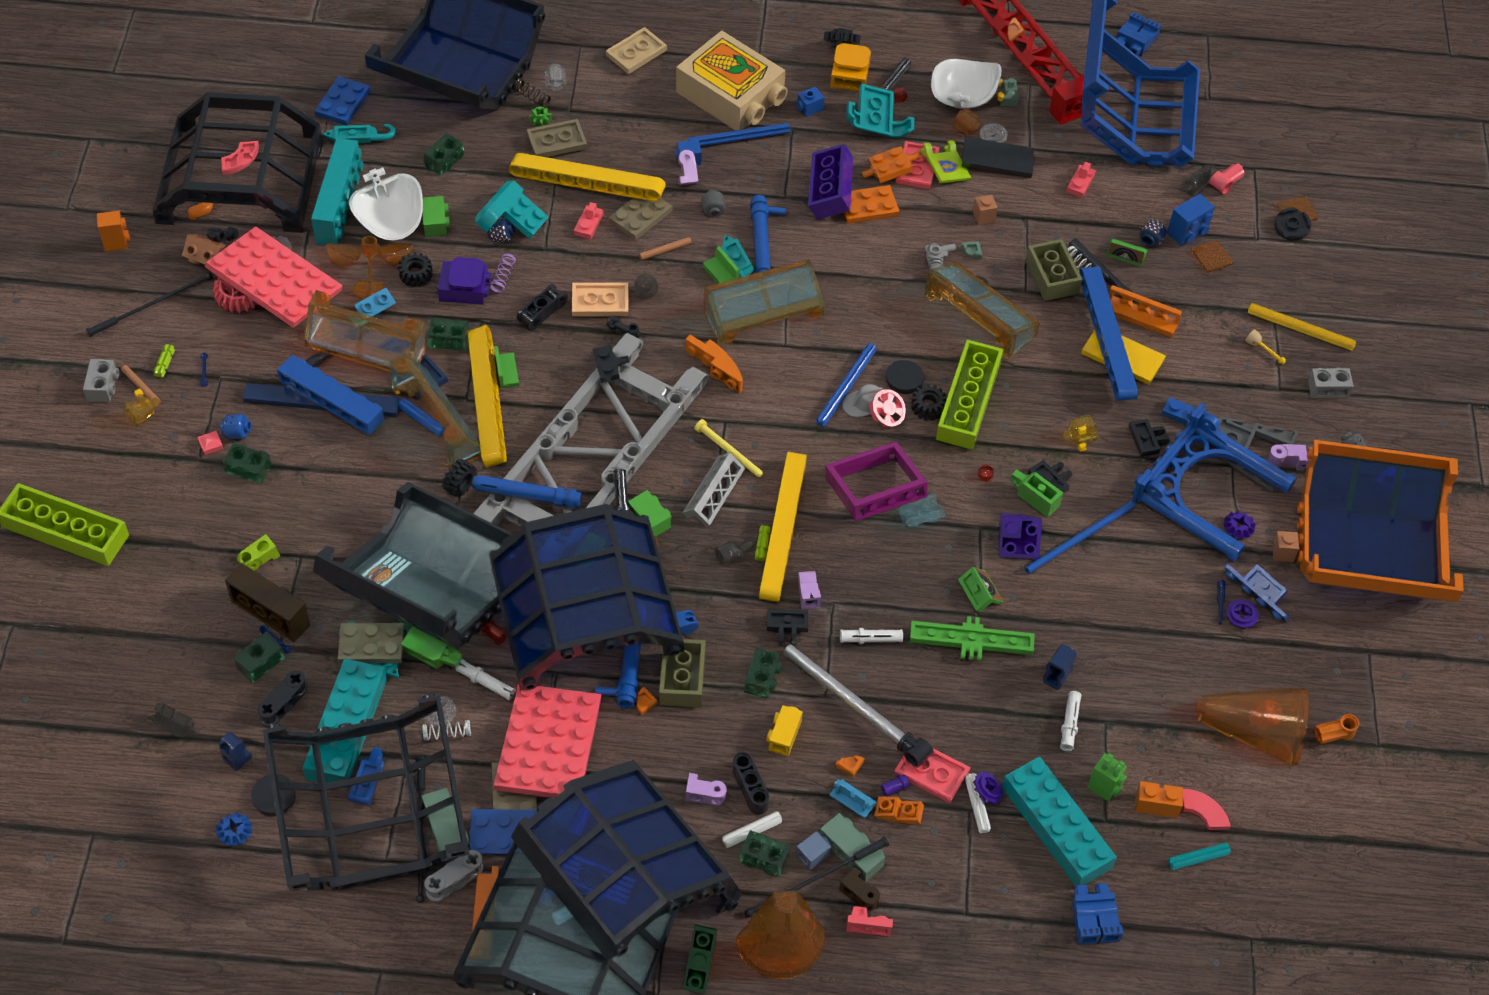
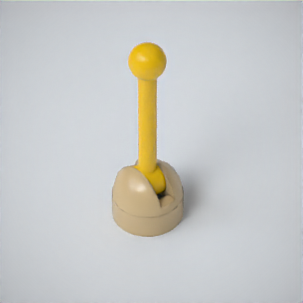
M1254 329L1247 336L1245 341L1252 346L1260 345L1274 356L1279 364H1285L1286 359L1284 357L1278 356L1261 342L1262 336L1258 331Z

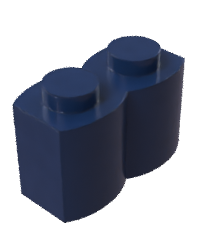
M1061 644L1046 665L1043 681L1056 690L1061 688L1073 670V663L1077 655L1071 647Z

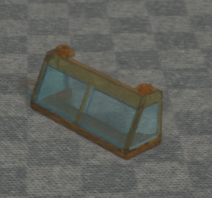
M809 259L704 287V313L719 344L732 342L739 331L806 313L809 318H818L824 315L825 302Z
M957 261L933 268L928 272L925 297L930 301H933L935 298L940 301L944 297L996 337L995 343L997 345L1001 344L1004 349L1002 356L1006 359H1009L1037 336L1040 323L1035 318L1030 317Z
M407 353L389 361L391 387L396 395L401 391L408 393L409 397L419 393L440 424L445 427L443 437L447 442V466L452 467V464L456 463L458 459L470 462L480 457L481 446L479 440L427 369Z

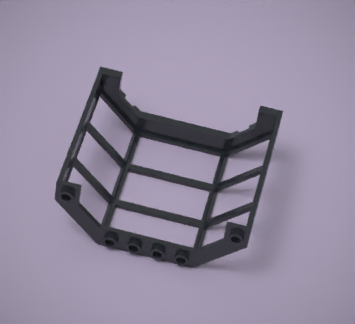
M207 92L177 116L152 211L155 223L174 225L175 216L173 211L176 206L186 201L255 205L274 211L276 213L275 216L282 221L284 232L302 233L322 138L320 124L280 96ZM208 108L272 111L269 126L205 122ZM279 112L284 113L302 126L304 138H312L310 150L275 128ZM200 115L199 121H198V124H197L196 118ZM203 129L268 132L263 155H257L253 160L261 162L256 185L190 182L196 158L221 159V157L232 154L198 152ZM195 133L191 153L175 164L180 144ZM274 135L308 157L303 180L269 158ZM188 163L183 183L167 194L172 174ZM267 164L302 187L297 210L262 188Z
M428 694L423 696L422 699H418L419 706L399 716L390 714L374 721L373 719H364L359 724L353 725L351 723H343L338 725V728L333 729L322 727L312 733L287 731L285 725L281 726V724H273L268 726V729H263L285 876L289 891H297L306 887L308 891L324 890L323 886L332 887V891H338L417 875L418 873H427L433 870L432 866L439 863V866H443L454 861L453 857H464L469 854L440 695ZM437 711L444 749L411 765L404 727ZM397 730L404 768L329 783L325 782L320 744ZM272 743L312 745L318 783L278 782ZM446 758L452 796L419 811L412 773L440 759ZM405 775L412 814L333 830L327 790ZM280 790L320 791L326 830L286 829ZM454 804L461 842L447 844L444 851L427 858L420 819ZM414 822L420 860L341 876L335 837ZM287 837L327 838L334 877H311L309 873L293 876Z

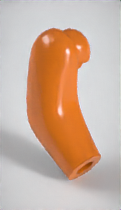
M202 202L190 207L187 210V217L190 220H196L197 217L209 214L213 203Z

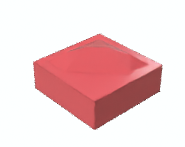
M217 431L197 437L204 455L223 449Z

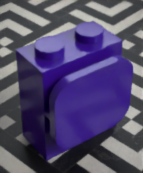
M463 257L455 258L452 261H443L438 285L439 301L484 305L485 297H488L489 294L487 283H491V272H488V264H484L482 260L477 258Z

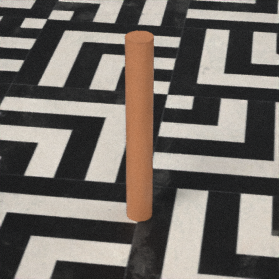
M687 237L639 253V258L644 260L692 244L691 238Z
M127 365L122 366L121 371L143 391L144 395L154 405H159L161 400Z

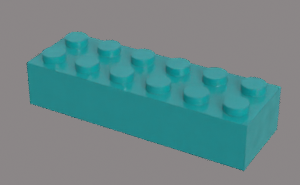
M336 138L311 218L316 244L338 246L339 239L343 238V226L347 224V212L351 211L349 198L356 191L355 186L359 184L360 179L359 172L363 171L364 165L363 161H361L362 150L359 148L357 140Z
M344 658L317 729L322 727L333 729L338 728V725L343 723H351L353 725L359 724L364 719H373L387 682L385 667ZM366 736L319 745L326 783L352 777ZM311 745L303 765V772L306 780L318 782Z
M1040 756L1005 775L1002 789L1075 886L1085 885L1113 869L1117 858Z

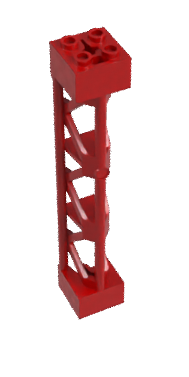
M958 0L963 7L973 4L992 27L993 33L1001 38L1051 99L1049 112L1059 125L1082 117L1084 76L1079 74L1018 0H1001L1000 3L997 0H989L991 3L982 0ZM1009 1L1017 9V11L1010 14L1005 9V5ZM985 8L997 11V15L992 18ZM1014 17L1024 30L1031 32L1029 38L1023 33L1013 40V42L1026 46L1022 53L1009 40L1006 33L1008 32L1010 21ZM1023 18L1028 22L1027 24L1022 23ZM1039 36L1046 45L1038 48L1034 44L1035 37ZM1052 52L1057 57L1056 59L1051 58ZM1043 65L1048 72L1036 69L1034 67ZM1052 65L1060 67L1059 73H1057ZM1069 71L1074 80L1066 82L1063 78L1064 73ZM1042 77L1056 81L1055 85L1050 88Z

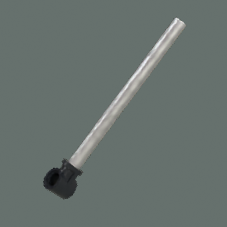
M790 644L786 647L783 653L786 657L896 742L897 749L900 752L904 751L906 760L912 766L919 768L933 755L934 750L925 739L918 738L916 740L912 733L908 732L905 734L793 645Z

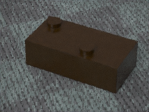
M243 563L225 579L229 597L233 604L289 640L295 642L310 626L304 602L291 595L285 587L277 586Z

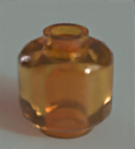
M967 108L960 110L953 121L955 122V128L966 135H969L971 132L975 133L980 126V123H978L979 116Z

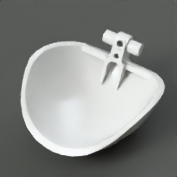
M962 59L944 60L934 68L932 74L931 88L934 97L940 102L958 109L980 107L986 104L996 93L1001 78V66L998 63Z
M383 167L377 170L375 168L363 175L365 182L372 180V184L356 190L349 198L350 209L357 220L374 235L392 241L403 239L413 233L421 221L423 212L421 186L417 179L409 174H396L380 180V176L386 174Z

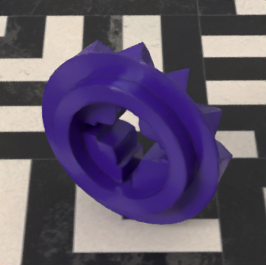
M1238 510L1235 513L1230 512L1225 517L1223 525L1225 531L1230 536L1245 539L1254 533L1256 523L1253 522V517L1247 515V512L1243 514ZM1243 521V525L1237 528V523Z
M1234 600L1226 609L1227 620L1232 622V626L1237 625L1240 629L1243 627L1249 629L1252 625L1256 624L1259 618L1258 609L1247 600ZM1242 609L1245 615L1243 619L1240 618L1239 614Z
M980 772L975 776L973 784L976 787L974 790L979 793V798L982 797L985 803L989 802L992 805L1002 800V786L992 774Z

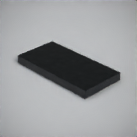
M965 136L962 155L963 167L1028 178L1032 177L1034 148Z

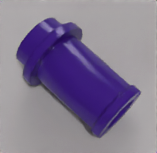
M899 774L897 778L881 784V789L884 795L888 797L902 789L904 791L907 790L910 784L904 774Z

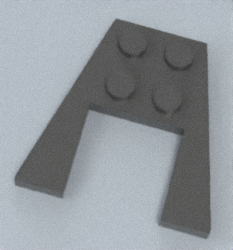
M1222 416L1218 419L1220 421L1219 429L1230 439L1247 449L1254 435L1275 444L1283 445L1294 444L1299 432L1296 430L1294 432L1283 431L1284 428L1274 427V429L1262 427L1263 424L1255 423V425L1246 424L1243 420ZM1209 444V450L1217 449ZM1221 458L1270 492L1273 491L1275 486L1238 463Z

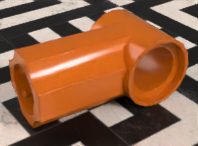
M1345 714L1339 720L1316 725L1314 727L1315 737L1320 744L1339 739L1350 740L1355 736L1359 727V720L1354 715Z

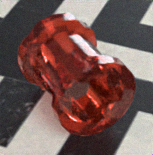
M493 619L491 621L488 620L489 623H486L481 630L482 635L489 636L495 640V644L501 645L507 638L506 628L502 629Z

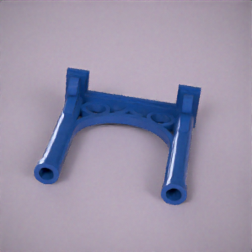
M1201 402L1197 408L1194 407L1188 416L1190 419L1185 426L1186 429L1184 431L1181 430L1177 434L1173 445L1170 443L1164 452L1165 455L1156 460L1153 470L1147 469L1144 474L1140 473L1134 482L1136 486L1132 491L1134 494L1132 502L1134 504L1136 502L1139 504L1141 502L1145 503L1227 555V558L1235 562L1245 545L1197 516L1185 506L1179 489L1180 480L1184 473L1200 460L1212 457L1226 458L1238 463L1286 494L1295 484L1297 476L1284 472L1230 439L1219 429L1220 421L1218 418L1210 413H1206L1207 408ZM1195 442L1203 445L1204 451L1196 453L1191 451L1189 447ZM1209 444L1217 449L1209 450ZM1184 449L1187 457L1177 458ZM1170 466L1174 470L1173 475L1165 473ZM1169 481L1172 483L1173 489L1167 491L1161 482ZM1174 496L1175 503L1169 498Z

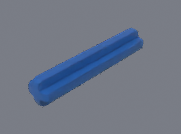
M402 398L398 402L399 408L435 435L441 436L445 432L443 425L407 399Z

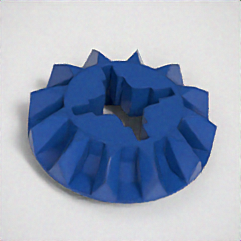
M238 812L236 814L228 813L223 819L220 818V822L216 826L217 837L222 843L229 846L242 844L251 835V821L246 815H241ZM231 823L235 824V826H238L236 835L232 830H230Z

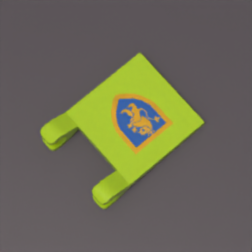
M953 140L947 141L948 145L944 146L945 152L933 153L931 144L923 143L925 148H921L920 152L926 156L940 183L971 179L966 167L962 166V160Z

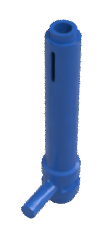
M755 195L750 201V214L753 220L756 274H762L764 279L771 273L767 218L769 214L786 215V208L770 207L763 195Z
M484 475L474 476L472 488H476L477 491L552 503L557 507H562L563 505L569 509L579 508L581 492L571 488L565 490V487L559 486L553 488Z
M636 606L640 623L644 626L645 611L643 607ZM630 611L627 627L634 626ZM642 641L631 646H624L621 676L617 687H596L595 693L601 694V696H616L617 705L621 708H632L637 700L636 692L639 684L637 675Z

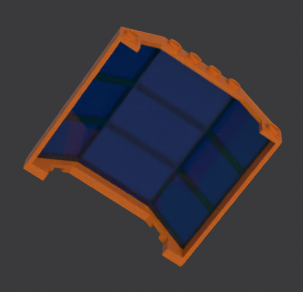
M1314 440L1312 446L1307 449L1308 463L1301 502L1299 501L1297 513H1300V518L1297 522V529L1300 530L1298 535L1300 550L1297 554V562H1300V571L1307 580L1313 583L1458 602L1463 593V574L1454 573L1450 580L1447 516L1449 506L1446 505L1448 493L1451 494L1452 486L1458 476V459Z

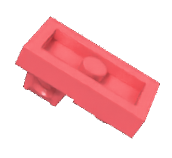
M1084 162L1083 166H1078L1067 187V193L1081 198L1084 197L1096 173V170L1091 169L1090 163Z
M590 202L589 206L586 205L574 229L575 236L592 239L603 216V210L597 208L596 203Z
M853 906L852 914L848 915L846 931L890 937L893 919H888L885 916L870 918L867 917V908Z

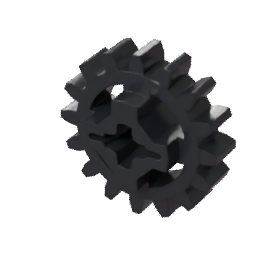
M833 28L831 32H824L823 41L831 42V46L834 47L842 43L860 45L861 35L853 34V30Z

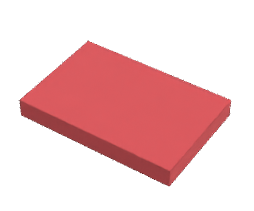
M905 141L904 152L907 155L918 152L920 159L911 162L913 172L896 178L897 184L931 189L934 171L926 156L920 152L921 148H925L923 144ZM932 146L933 153H939L940 147Z
M933 749V755L919 768L912 766L905 756L902 757L894 770V775L904 774L909 783L950 804L971 768Z

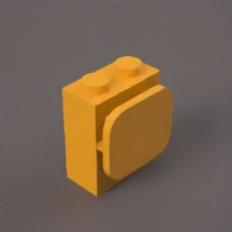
M846 43L837 45L830 87L859 91V86L866 84L871 56L870 49L866 46Z

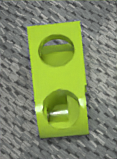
M265 534L241 551L237 561L255 571L261 564L263 565L270 559L275 560L280 557V554L274 543Z

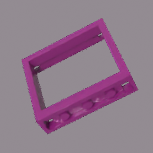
M897 442L825 465L827 482L855 521L928 497L926 479ZM896 460L911 482L856 499L841 477Z

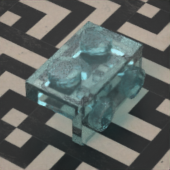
M929 493L926 498L898 507L900 520L908 527H918L924 522H937L939 518L945 517V510L937 504L935 493Z

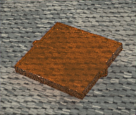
M1306 196L1277 202L1280 211L1286 208H1296L1300 212H1305L1311 221L1318 219L1314 206H1311Z
M1218 240L1203 243V245L1191 249L1207 273L1218 269L1222 270V268L1234 263Z

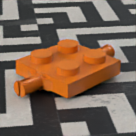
M901 146L868 158L871 169L861 172L862 177L865 179L874 176L880 183L911 173L913 172L911 162L920 159V154L916 152L907 155Z

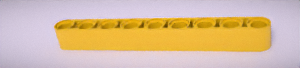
M516 153L508 168L513 176L648 201H659L666 186L663 179L654 176L524 153Z
M484 325L468 331L481 457L486 468H490L506 462L507 457L493 339L489 327Z
M787 452L760 587L759 599L780 601L805 472L806 454Z

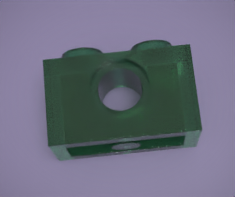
M265 632L262 636L256 637L245 649L238 651L233 658L236 668L253 684L281 662L285 655L283 647Z

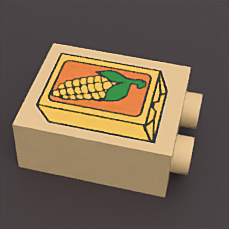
M720 31L676 67V92L736 131L743 130L750 123L752 125L758 124L770 106H779L784 101L788 89L784 87L786 70L724 31Z

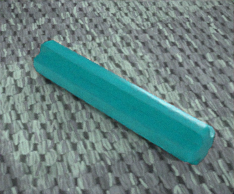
M1224 842L1170 857L1168 864L1172 870L1227 856L1230 854L1231 849L1229 844Z

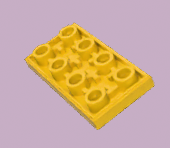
M1094 330L1083 347L1081 354L1105 365ZM1122 336L1134 378L1150 385L1164 362L1166 355Z

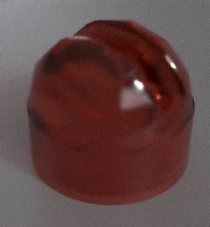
M897 87L893 90L896 102L901 103L907 99L908 95L902 87Z
M987 464L982 465L978 470V478L984 482L992 480L994 475L993 468Z

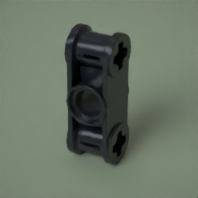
M550 284L530 303L521 308L516 318L518 321H523L528 325L530 330H535L544 320L566 303L568 295L560 292L554 284Z
M290 672L271 691L267 698L259 704L257 711L261 724L264 727L268 728L270 725L278 724L293 709L302 696L306 694L308 688L302 672Z

